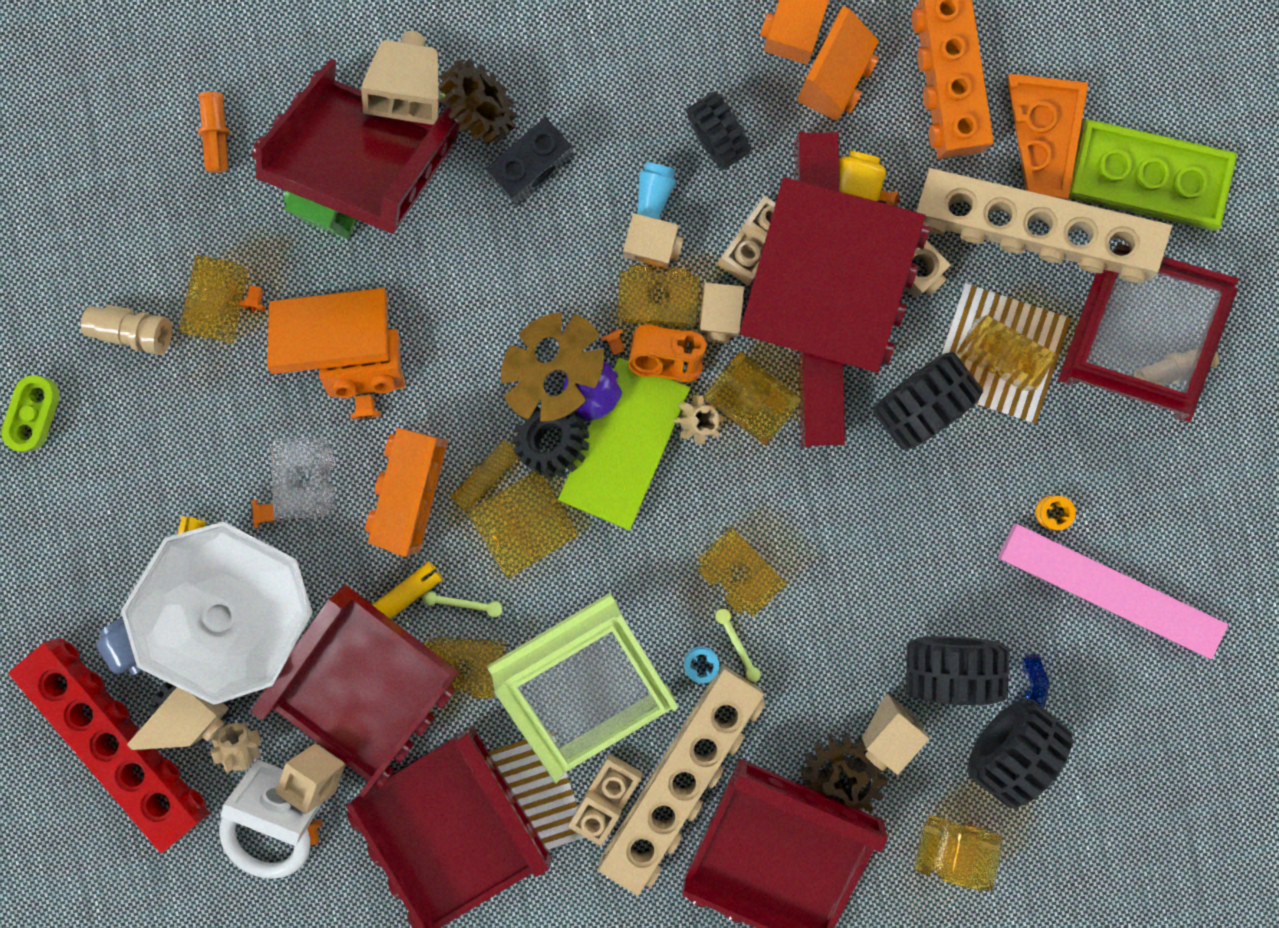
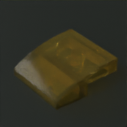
M536 472L527 475L467 512L507 579L579 536L543 476Z

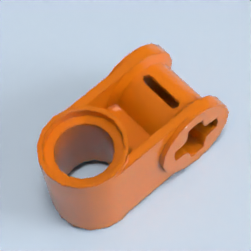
M652 324L641 325L633 333L628 365L632 372L640 376L692 382L697 380L702 373L703 364L701 358L706 352V341L703 336L694 331L668 329ZM687 342H691L690 352L686 351ZM684 362H688L686 372L683 371Z

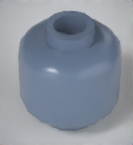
M123 617L99 631L101 638L98 640L96 648L113 673L121 674L129 671L134 676L143 671L137 668Z

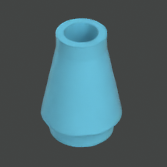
M651 162L645 163L644 171H639L637 214L660 219V215L677 182L674 179L675 169Z

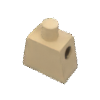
M406 31L402 35L401 42L385 40L380 43L361 86L363 114L434 125L439 118L438 52L434 48L425 47L423 35L416 31Z

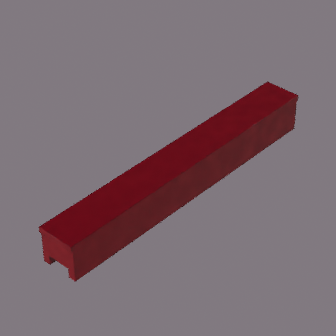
M798 131L794 140L795 180L840 192L838 132L805 133V131ZM798 351L800 448L845 445L843 363Z

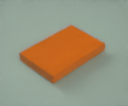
M385 288L269 301L267 368L271 374L389 361L388 295Z

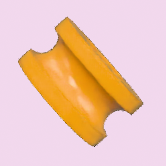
M1049 495L1038 502L1035 516L1038 523L1044 528L1064 530L1074 522L1076 509L1068 498ZM1052 503L1056 507H1062L1064 510V515L1058 516L1060 521L1057 523L1055 519L1047 517V509H1053L1050 506Z

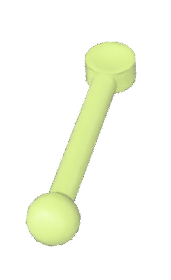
M428 591L422 596L423 603L428 606L438 603L487 611L491 617H498L503 610V606L499 601H491L489 604L437 596L433 591Z
M725 608L718 609L715 613V618L720 624L724 625L747 670L746 678L750 682H757L761 677V672L752 665L730 622V612Z

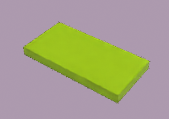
M1085 119L1081 123L1069 198L1216 231L1221 228L1237 153Z
M619 357L614 370L619 375L616 379L622 390V396L612 411L601 419L591 421L587 430L590 438L584 439L589 443L588 451L582 449L580 451L585 456V459L582 463L577 459L574 461L573 464L577 469L569 472L558 501L630 531L675 426L673 419L680 414L681 408L678 404L679 402H685L691 387L672 379L637 375L629 368L628 361Z

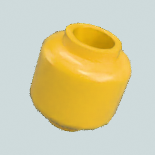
M851 150L849 156L840 157V192L878 202L886 176L885 167L879 164L880 158Z

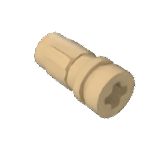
M107 304L105 308L87 307L81 319V331L84 336L124 346L130 345L133 350L162 355L168 349L171 341V321L169 318L142 312L134 315L131 309Z

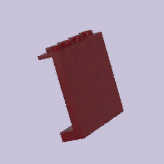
M331 58L320 71L316 70L313 73L310 83L303 92L298 91L295 94L291 106L286 112L277 115L269 132L265 136L258 137L252 151V158L256 160V179L395 234L456 144L460 123L458 124L448 116L452 111L449 106H446L434 125L363 114L361 90L335 80L336 60Z
M783 177L739 335L879 373L881 364L889 365L895 343L888 341L892 327H900L904 317L906 304L900 303L904 287L911 289L916 277L918 265L912 264L916 248L923 249L928 237L930 225L923 224L926 214Z
M345 584L327 600L290 653L273 686L265 689L250 712L262 721L273 710L282 715L368 781L359 793L364 798L373 785L380 789L394 772V769L389 766L391 761L395 759L401 763L414 746V743L409 740L411 735L415 732L421 737L435 718L430 713L434 705L442 709L456 691L450 684L460 672Z
M474 726L469 727L391 774L380 789L373 785L364 798L357 794L346 805L348 810L347 818L350 825L356 832H361L368 843L367 851L375 865L382 866L388 876L387 884L392 895L397 900L401 899L409 911L407 916L412 928H441L533 873L535 877H538L548 871L551 865V854Z
M739 758L684 874L682 896L688 898L691 903L698 907H709L723 913L733 922H744L755 928H835L873 851L882 852L888 840L885 822L880 818L852 806H846L845 803Z

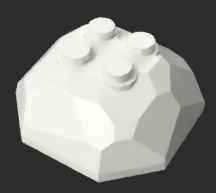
M225 522L164 538L121 610L137 668L213 705L273 686L313 613L297 560Z

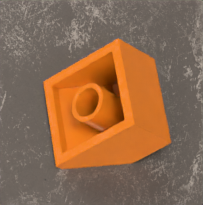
M842 6L797 98V102L837 122L843 111L851 114L862 93L855 89L861 76L868 79L879 59V56L873 54L879 40L851 9Z

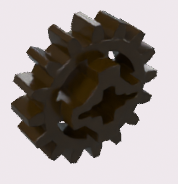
M469 59L465 63L458 60L441 75L440 79L443 83L438 86V90L446 95L441 102L451 108L452 111L448 116L458 124L460 123V130L462 132L466 129L471 131L473 140L477 141L482 137L485 145H489L492 141L497 144L516 127L513 120L517 118V114L510 109L514 104L513 100L506 98L504 95L507 90L506 87L502 86L499 81H496L494 73L488 76L482 64L475 68L473 62Z
M844 733L842 741L836 742L834 736L830 734L828 735L829 744L825 747L816 741L814 746L817 754L806 753L804 756L805 762L810 767L801 768V777L807 780L802 785L828 797H831L829 795H835L841 799L831 798L856 809L864 807L871 813L873 811L871 799L882 801L883 794L878 787L887 786L888 781L886 776L881 774L883 771L865 756L868 750H865L866 747L862 737L860 736L855 743H851L849 734ZM845 754L854 755V756H856V757H858V758H857V759H852L851 757H849V756H847V755H845ZM830 758L826 768L820 770L824 762ZM839 765L842 766L843 771L846 772L849 778L847 779L848 788L845 787L844 781H841L839 777ZM863 785H866V787L863 789V791H862L861 793H859L861 787H862Z

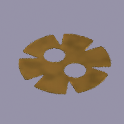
M561 312L542 316L519 332V336L528 350L509 346L502 363L501 383L521 380L518 385L504 396L508 405L518 415L529 419L541 400L540 421L546 422L560 419L575 411L585 402L584 396L575 383L590 388L596 387L603 369L604 350L598 349L582 352L599 338V333L595 327L585 318L574 314L564 332L561 333ZM548 337L555 338L559 343L557 356L550 362H539L535 356V349L538 343ZM555 370L564 371L568 377L566 389L557 396L546 394L543 385L547 375Z

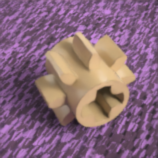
M693 395V404L679 402L678 405L682 410L679 417L674 418L673 422L680 424L683 429L680 433L681 438L689 439L694 434L696 444H705V435L720 436L717 428L719 422L724 421L725 417L719 416L715 410L718 406L717 401L710 400L704 405L703 395ZM697 413H702L699 417V420L702 422L700 427L696 426L699 422L696 417Z
M246 722L226 724L211 739L214 746L210 751L214 764L223 763L227 773L231 770H247L253 763L254 758L261 757L258 745L261 744L259 733L257 730L249 732Z

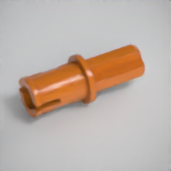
M203 92L198 94L201 128L198 129V135L202 137L204 167L207 172L221 173L229 168L226 137L230 135V129L225 126L224 95L218 92Z

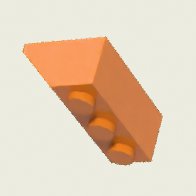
M397 428L395 435H389L384 453L386 457H389L386 472H380L375 486V494L379 495L376 510H370L365 525V532L370 533L367 543L405 557L420 552L449 440L403 428Z

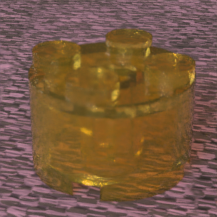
M928 814L927 821L923 822L914 870L929 877L931 871L938 872L937 876L941 877L944 882L979 891H986L988 889L993 892L1003 842H1001L1002 835L988 831V828L970 823H965L964 826L951 822V819Z

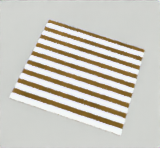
M965 283L942 354L955 352L982 387L983 393L975 404L1036 424L1071 318Z
M553 730L549 731L548 733L557 745ZM526 739L489 751L548 850L585 838L568 828L569 822L578 806L567 772L564 773L556 784Z

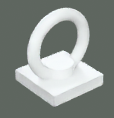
M257 759L223 805L220 816L222 820L219 827L220 841L229 859L243 871L261 878H282L296 872L307 860L310 851V836L307 828L323 803L309 813L304 814L275 794L283 769ZM236 824H241L294 845L291 856L284 861L276 863L264 862L252 857L241 847L237 840Z

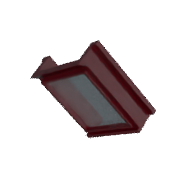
M1117 243L1112 252L1116 255L1124 256L1130 253L1129 246ZM1164 256L1157 275L1152 281L1145 279L1144 283L1125 281L1119 277L1120 273L1105 269L1103 273H1095L1057 381L1071 386L1078 381L1175 412V419L1190 423L1236 297L1238 288L1235 285H1237L1239 278Z

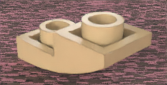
M765 195L717 263L718 266L747 286L755 278L775 207V202Z
M609 753L575 811L568 828L602 846L618 821L624 805L641 780L643 772Z

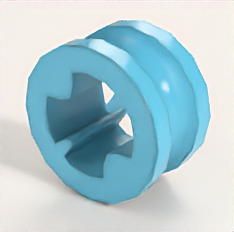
M705 646L694 647L685 656V672L694 682L700 684L708 683L718 674L719 660L715 652ZM703 654L706 655L707 662L713 663L710 671L705 668L706 674L699 675L697 674L696 667L690 666L693 658L698 661L697 655Z

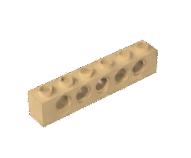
M929 168L916 211L926 214L923 224L930 225V233L944 234L945 230L961 234L960 238L967 242L983 244L984 240L999 243L1000 249L1011 253L1020 254L1023 253V250L1039 253L1040 259L1052 263H1063V259L1080 263L1079 268L1088 272L1103 273L1105 269L1120 273L1119 277L1133 283H1144L1145 279L1152 281L1157 275L1173 226ZM962 201L971 207V211L965 216H955L950 212L949 207L955 202ZM994 211H1003L1010 217V222L1003 226H996L989 221L988 216ZM1034 220H1041L1049 226L1050 231L1045 235L1037 236L1029 231L1028 224ZM1073 230H1082L1087 233L1090 242L1082 246L1075 245L1069 240L1068 233ZM1115 239L1125 241L1129 245L1130 253L1124 256L1114 254L1110 250L1109 242Z
M724 664L720 665L717 676L710 681L601 855L598 866L600 873L639 896L644 886L652 887L662 868L658 865L665 853L671 855L682 838L679 830L686 819L693 821L701 809L703 801L699 798L707 786L713 788L720 779L724 770L720 765L728 753L731 755L736 753L744 739V734L741 731L748 720L754 722L762 712L765 701L761 700L764 693L759 686L748 681ZM723 705H730L736 709L735 717L726 723L718 721L715 718L716 710ZM701 739H710L715 743V748L708 755H700L694 750L695 744ZM681 772H688L695 778L693 784L687 788L676 786L673 779ZM659 806H668L674 811L673 816L665 821L656 819L652 813ZM639 839H646L652 843L653 848L647 853H638L632 848V845Z

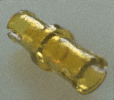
M502 440L497 448L480 465L476 463L472 467L474 470L472 474L449 496L468 513L470 508L490 487L495 489L498 486L497 480L520 457L515 455L513 448L505 440Z

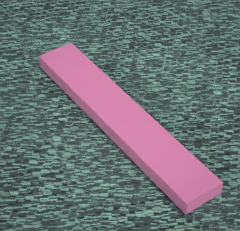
M1013 524L998 556V559L1209 659H1213L1229 625L1018 524Z

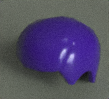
M603 363L602 373L595 388L575 383L585 398V402L573 411L580 419L588 422L601 419L612 411L620 400L622 390L616 379L619 375L610 364ZM567 375L565 376V381L563 382V391L566 389L568 384Z

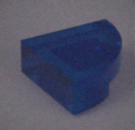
M1039 654L1025 655L1023 658V673L1027 672L1031 683L1030 691H1025L1026 698L1034 700L1045 709L1050 686Z

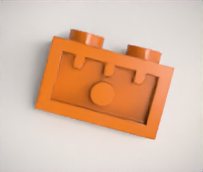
M397 329L388 330L389 361L319 369V379L329 397L350 398L356 394L372 392L385 394L396 389H404L405 378L401 371L400 336Z

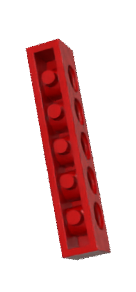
M61 637L43 642L11 669L8 675L159 853L162 854L210 814L205 807V800L196 790L189 789L180 778V771L177 766L170 760L164 759L156 749L132 750L127 746L129 741L139 731V728L130 719V712L127 707L120 701L114 700L105 690L103 679L96 672L88 670L79 659L80 654L74 645L64 641ZM59 674L66 678L67 690L60 687L58 683ZM84 703L89 705L93 711L92 720L88 719L83 713ZM109 733L117 738L119 743L118 750L110 746L108 742ZM134 763L142 767L144 779H140L134 774ZM158 793L168 798L170 802L169 809L160 805Z

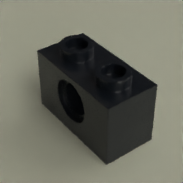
M545 116L490 164L486 170L492 181L517 208L574 158L571 144Z

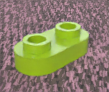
M31 375L21 379L15 386L1 429L2 439L10 449L19 452H31L39 449L45 443L60 397L59 389L51 379ZM42 389L44 399L39 403L36 399V394ZM27 426H30L32 429V436L29 439L24 435V430Z

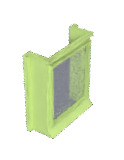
M608 593L487 665V669L492 675L494 693L556 784L565 772L669 710L675 711L678 709L674 695L668 685L664 684L624 620L619 606L611 593Z

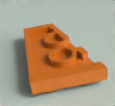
M1008 74L1007 83L1025 190L1068 200L1088 83Z

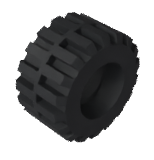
M955 352L944 353L885 395L876 404L873 413L901 450L911 449L927 441L967 412L980 399L983 389Z
M952 636L920 637L907 643L906 692L929 702L953 705H988L1008 698L1009 648L992 640Z
M1029 698L1019 700L1001 711L981 733L969 757L967 765L968 776L1006 807L1015 809L1022 805L1024 806L1042 794L1063 769L1073 744L1072 731L1034 700Z

